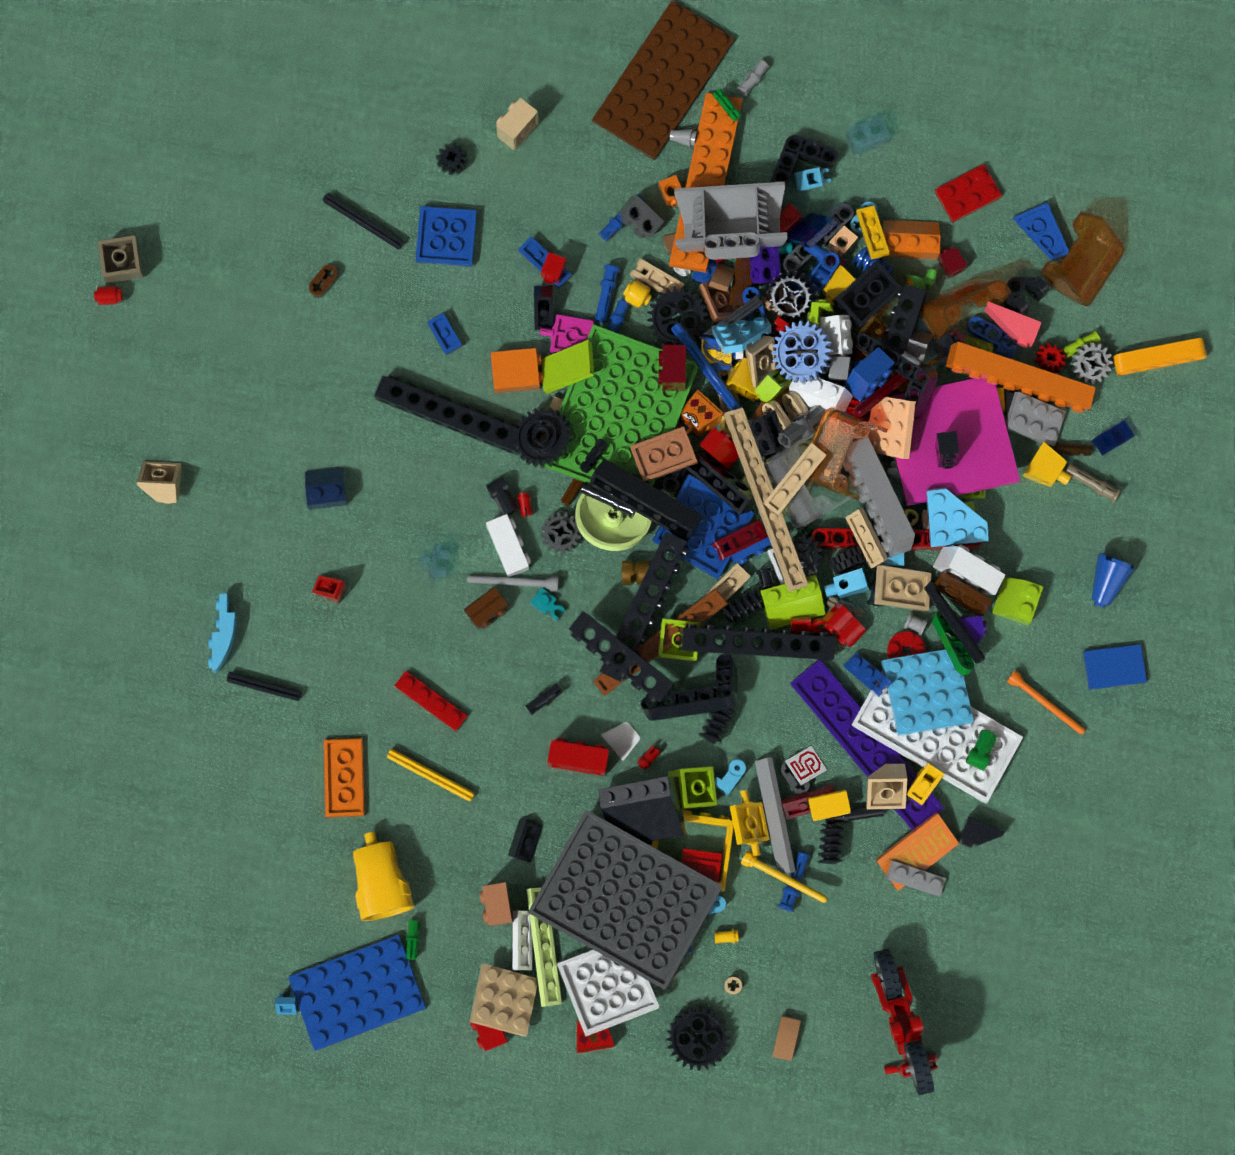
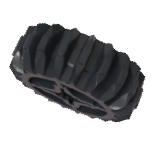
M787 271L786 275L780 273V278L775 277L773 279L775 283H770L769 285L773 290L767 291V294L772 295V297L767 298V301L773 302L769 308H776L774 315L780 312L779 318L781 319L786 315L787 322H790L792 318L794 322H797L799 318L801 320L805 319V314L808 315V312H811L812 302H817L818 300L813 297V295L818 294V291H812V288L816 285H809L810 277L804 280L805 273L799 276L798 271H794L793 275L791 271ZM789 281L797 282L803 288L796 289L792 284L790 285ZM783 285L784 296L779 299V291ZM799 292L793 299L786 300L791 294ZM806 293V302L802 308L800 299ZM788 303L792 306V308H795L796 311H790L786 309L782 304Z

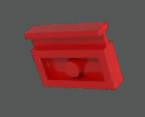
M683 849L682 864L714 882H719L722 854Z

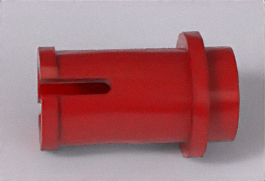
M529 492L518 494L517 500H519L521 517L533 515L530 501L532 496L529 495Z
M651 745L648 751L638 758L637 764L643 770L649 769L650 764L661 752Z

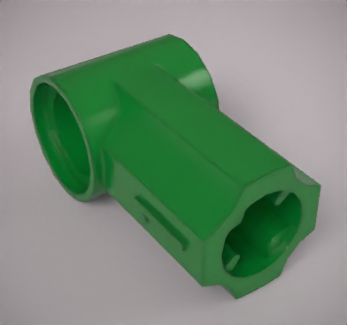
M982 729L965 763L984 771L990 760V752L997 736L993 732Z

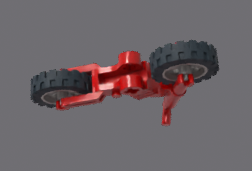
M889 948L874 952V961L877 973L871 974L872 983L875 986L882 1010L890 1014L888 1020L891 1036L899 1055H903L905 1062L900 1065L884 1066L885 1074L898 1073L903 1078L911 1077L919 1096L934 1092V1083L931 1071L938 1069L935 1062L938 1059L935 1053L929 1056L925 1055L920 1035L924 1033L920 1016H915L914 1012L910 1009L913 997L903 966L896 968Z

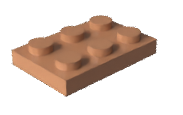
M684 427L630 446L642 481L645 482L697 464V459Z

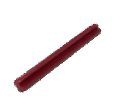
M899 373L895 374L853 409V415L861 418L905 382L907 378Z

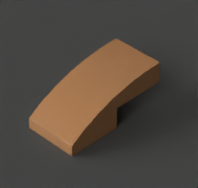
M719 262L709 286L727 292L734 277L735 268Z
M781 1015L772 1057L792 1061L801 1019Z

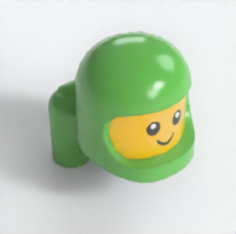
M927 270L923 277L905 274L906 284L923 290L926 287L930 288L935 284L937 270Z

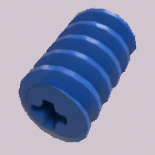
M867 246L862 248L852 261V263L858 261V268L864 265L863 271L873 262L878 261L890 275L893 272L894 265L891 263L887 266L888 259L881 262V257L871 260Z

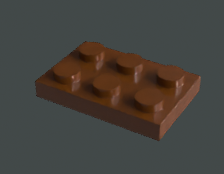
M942 571L934 583L942 595L977 616H983L992 603L988 595L975 591L970 584L960 582L949 572L945 573Z

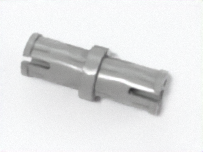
M760 59L756 66L746 74L747 77L738 86V91L747 96L752 87L760 82V78L769 68L768 64Z

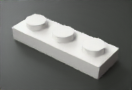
M513 911V970H532V930L528 911Z

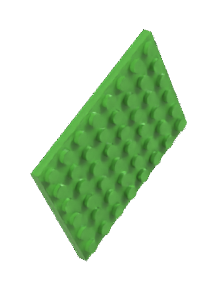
M593 325L587 340L592 342L594 376L569 385L559 410L560 415L564 414L565 420L571 423L568 427L573 429L570 434L574 438L569 441L573 446L567 447L570 451L569 453H563L565 459L558 458L559 464L553 461L552 467L546 463L544 468L584 483H590L593 472L602 460L606 459L642 480L630 446L675 430L699 367L694 361L686 359L685 391H662V385H659L658 379L659 369H662V366H659V351L663 350ZM598 439H603L607 442V447L604 451H601L602 454L596 463L591 466L589 473H584L580 470V465L583 461H586V456L593 446H596ZM656 479L650 480L647 483L653 486Z

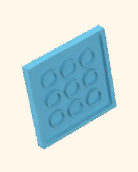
M946 649L882 660L884 675L892 682L887 687L898 736L967 725L974 722L964 676L956 671Z

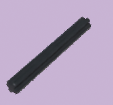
M326 193L323 197L324 203L398 250L403 246L404 241L332 194Z
M927 584L924 590L976 664L984 661L985 656L935 584Z

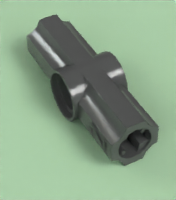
M814 406L805 414L793 418L790 421L791 424L779 433L777 438L779 443L788 448L800 439L814 433L813 429L826 420L827 414L825 409H822L820 406Z

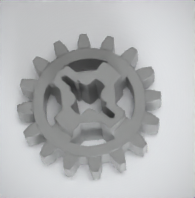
M1089 342L1088 346L1087 344H1082L1083 349L1076 348L1078 354L1072 355L1075 361L1071 362V365H1075L1072 372H1078L1076 378H1082V382L1085 383L1089 380V383L1094 384L1095 380L1101 382V376L1108 377L1105 372L1112 370L1108 365L1113 364V361L1108 360L1112 355L1106 353V347L1101 348V344L1097 343L1095 345L1093 342ZM1086 360H1092L1097 366H1092Z

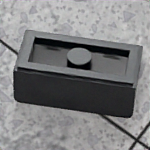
M520 819L508 856L530 863L542 826Z

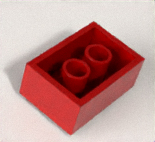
M556 738L551 740L547 765L551 768L605 776L609 749L600 744H594V747L586 746V742L575 741V744L567 743V739Z

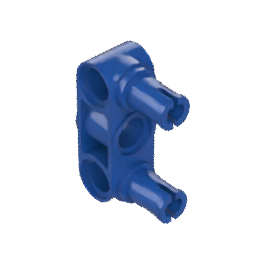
M809 240L804 249L815 256L818 263L815 264L807 278H811L809 285L815 284L816 286L813 289L818 291L819 294L837 268L839 257L830 249H823ZM829 255L835 257V263L831 266L825 263V259ZM789 281L790 285L792 284L794 288H803L797 282Z

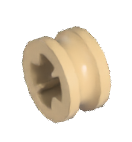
M737 977L728 978L724 984L726 992L732 995L739 993L742 989L741 980ZM732 980L737 981L736 984H739V988H735V991H730L731 988H728V983H731Z

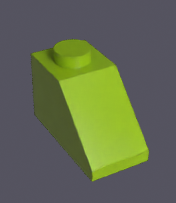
M776 369L768 374L754 390L758 398L763 402L767 403L775 400L791 384L792 379L787 380L786 375H780L782 369Z

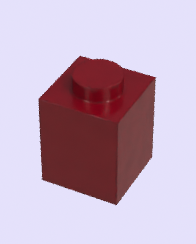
M956 246L952 249L948 247L940 252L941 255L937 261L948 279L966 270L967 264Z

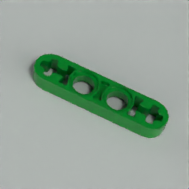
M938 611L932 618V623L954 668L959 674L967 676L973 670L974 662L942 614Z

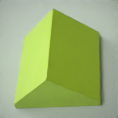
M662 619L658 657L697 661L698 652L680 651L679 641L674 643V637L680 634V632L672 636L673 645L664 652L663 645L666 625L674 624L672 627L680 628L686 627V624H697V628H700L701 623ZM698 633L697 636H696V641H697L698 643H699L700 633Z

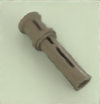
M1070 463L1066 470V473L1070 474L1072 478L1095 490L1098 496L1102 495L1111 500L1112 504H1114L1122 490L1111 486L1106 480L1101 481L1072 463Z

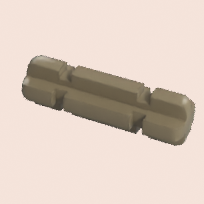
M834 596L829 597L827 601L828 606L833 608L836 603L845 606L854 617L858 619L862 617L864 613L863 608L858 606L856 608L854 607L855 605L841 599L837 600L838 598Z

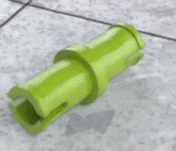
M1094 331L1083 338H1077L1075 342L1062 347L1064 349L1063 354L1068 359L1070 356L1078 353L1076 348L1083 349L1082 344H1087L1088 346L1089 342L1094 344L1101 342L1098 333Z

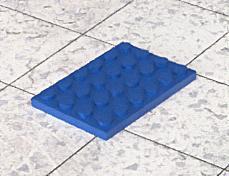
M399 935L288 977L314 1051L426 1009L410 963L406 959V952Z

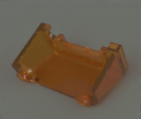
M976 277L926 303L922 308L921 316L935 339L938 340L946 334L952 325L960 320L961 310L959 308L974 301L978 309L982 306L986 307L988 301L1001 306L1012 292L1002 280Z

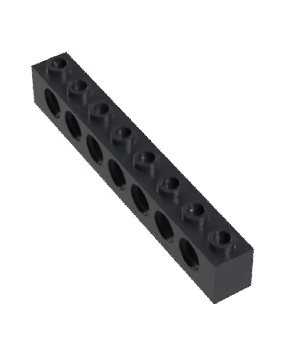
M382 376L374 395L375 400L511 454H517L515 451L518 448L513 446L517 441L512 439L513 436L517 435L513 431L519 428L517 424L511 423L509 425L504 423V420L494 416L491 418L486 416L487 413L478 409L476 411L470 410L466 404L460 402L455 404L446 396L437 397L434 395V392L428 389H423V391L417 389L416 385L410 382L404 384L399 382V379L395 376ZM395 389L403 391L398 397L392 395ZM418 396L420 400L418 403H411V397ZM430 403H436L438 405V407L435 410H429L427 408ZM447 410L455 411L453 417H447L445 413ZM465 417L473 419L470 424H464L462 421ZM486 423L491 427L488 431H482L480 429L481 425ZM505 430L508 432V436L500 438L498 433Z
M665 532L616 635L622 642L631 637L634 640V645L631 649L637 654H640L637 651L640 644L644 645L648 634H646L648 627L652 628L656 620L654 616L656 610H660L664 603V599H662L664 593H668L671 589L673 574L677 575L680 570L681 557L685 558L689 550L687 541L668 532ZM669 550H673L676 554L675 558L671 561L666 559V553ZM660 568H666V577H658L657 572ZM653 585H657L659 588V592L655 596H651L649 593V589ZM643 603L650 604L651 609L648 613L641 611ZM636 620L642 622V628L639 631L633 629V623ZM619 653V654L616 656V658H617L619 655H623V656L625 657L624 653ZM603 663L599 671L620 682L628 679L627 676L623 678L616 673L617 668L612 664L608 666Z
M686 624V627H680L679 650L834 660L835 637H830V633L818 632V636H813L810 631H799V635L792 634V630H780V633H773V629L762 628L761 632H754V628L743 627V631H735V627L724 626V630H718L715 625H705V629L697 628V624ZM698 633L704 635V641L701 644L696 641ZM718 634L723 636V642L720 645L715 642V637ZM737 635L742 637V643L739 646H736L734 643V638ZM758 636L761 639V644L755 647L753 640ZM776 637L780 640L778 648L772 646V641ZM793 639H797L799 642V646L795 650L791 647ZM813 640L818 644L817 649L814 651L810 648V643Z

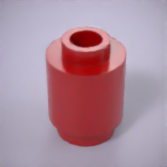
M116 285L98 286L97 290H94V300L99 305H116L118 302H122L121 287Z

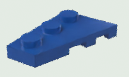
M1048 203L1012 217L1017 225L1052 262L1070 255Z

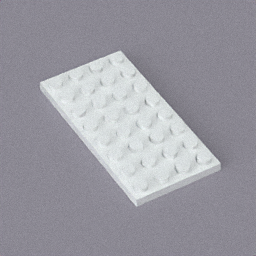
M887 686L882 690L883 693L879 697L870 691L851 724L853 727L922 767L929 762L944 773L942 779L985 804L989 801L1023 738L1021 735L971 707L974 720L972 724L898 736ZM982 729L993 732L997 736L990 752V760L984 771L965 763Z

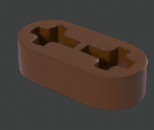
M325 265L309 284L312 296L316 298L324 296L338 278L335 266ZM331 270H333L332 273L334 276H328L327 279L324 280L327 276L325 272H330ZM321 282H323V284L321 285L322 291L317 290L316 292H314V286H319Z

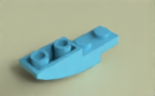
M219 594V599H216V610L219 611V618H216V629L219 632H212V637L208 639L209 649H212V656H209L208 664L214 673H218L225 664L233 646L236 633L237 615L235 612L229 613L228 594Z

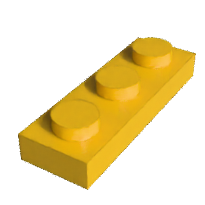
M875 206L857 209L856 215L871 260L889 256V249Z

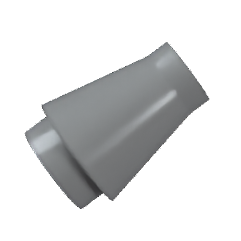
M694 129L671 130L670 141H675L688 147L695 146L698 131H694Z

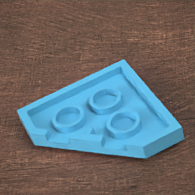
M757 317L751 321L738 320L735 323H718L716 326H711L712 334L724 354L742 352L747 349V344H754L761 339L762 334L768 335L772 332L770 322L767 318Z
M945 487L926 489L931 547L989 541L987 521Z

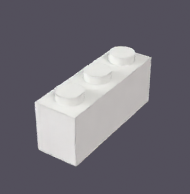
M506 514L486 522L487 529L507 577H512L529 570L528 564L531 561L528 554L523 553L521 549L524 544L520 535L516 536L514 529L517 527L513 518L509 519Z

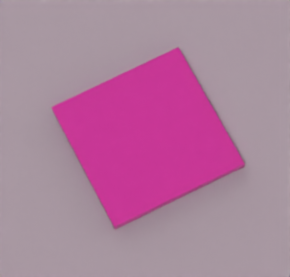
M980 378L934 387L922 416L913 421L909 459L895 457L906 505L910 506L927 502L926 489L945 487L957 496L1019 483L1020 478L996 385L989 384L985 379ZM905 393L889 397L903 399ZM956 431L959 447L958 464L951 469L938 468L935 449L937 433Z

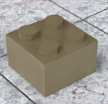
M135 235L98 241L102 277L106 283L144 278L139 241Z

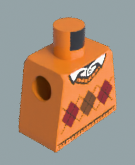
M697 390L683 407L680 415V420L683 423L678 428L684 427L687 434L693 431L697 436H702L719 425L724 414Z

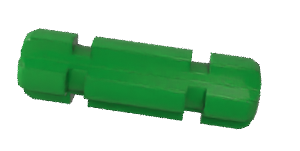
M722 89L716 90L713 93V97L716 101H719L720 106L730 115L729 117L733 121L740 119L741 113L735 108L731 100L724 95L725 93Z

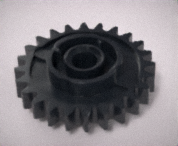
M542 407L540 412L534 408L533 414L528 411V417L521 416L523 422H517L519 428L513 430L517 434L512 437L514 441H517L513 444L515 448H518L515 452L521 455L520 458L523 461L526 460L528 465L532 463L535 468L538 464L544 468L546 463L552 467L553 461L559 464L558 458L565 459L563 453H569L570 451L567 447L573 446L569 441L574 438L570 434L573 429L568 427L571 423L565 420L564 414L560 415L558 410L553 412L551 407L548 411ZM543 434H547L543 441H539Z

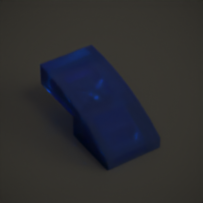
M1123 420L1092 441L1101 455L1104 456L1135 437L1125 420Z

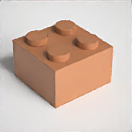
M506 882L482 886L483 891H479L481 903L485 904L486 910L482 911L484 923H488L489 927L512 924L513 920Z

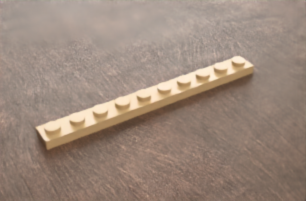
M739 408L725 412L724 417L787 589L789 592L805 588L808 586L782 512L777 515L763 504L773 492V488L744 409Z

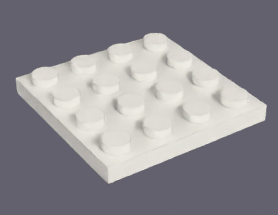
M594 950L557 963L585 1037L659 1009V1004L648 980Z

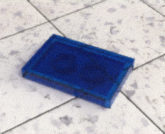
M809 213L787 234L786 241L812 248L838 223L832 217Z

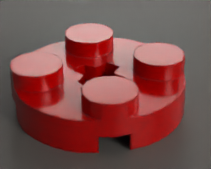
M910 631L895 634L887 646L888 659L908 656L907 654L902 655L903 649L901 647L903 646L910 648V655L926 653L922 639Z

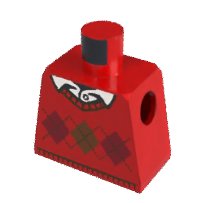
M577 1021V1054L614 1047L608 1028L585 1037L581 1024Z

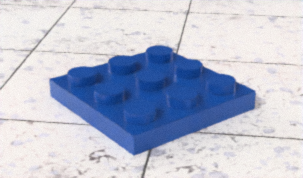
M420 206L416 263L472 267L477 210Z

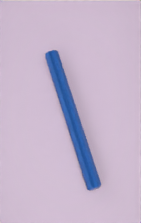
M681 323L675 324L671 328L672 332L682 345H686L689 355L729 409L732 411L743 408Z

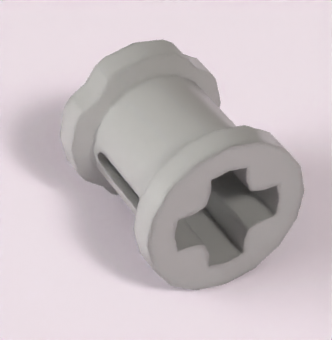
M910 612L903 628H910L918 632V635H922L928 620L920 619Z

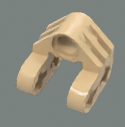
M794 391L782 397L783 406L789 413L788 416L775 400L765 403L762 407L763 414L776 411L783 430L791 424L790 421L793 418L809 411L800 396Z

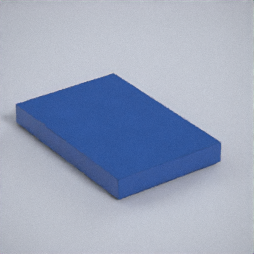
M1141 644L1083 652L1089 690L1147 682Z

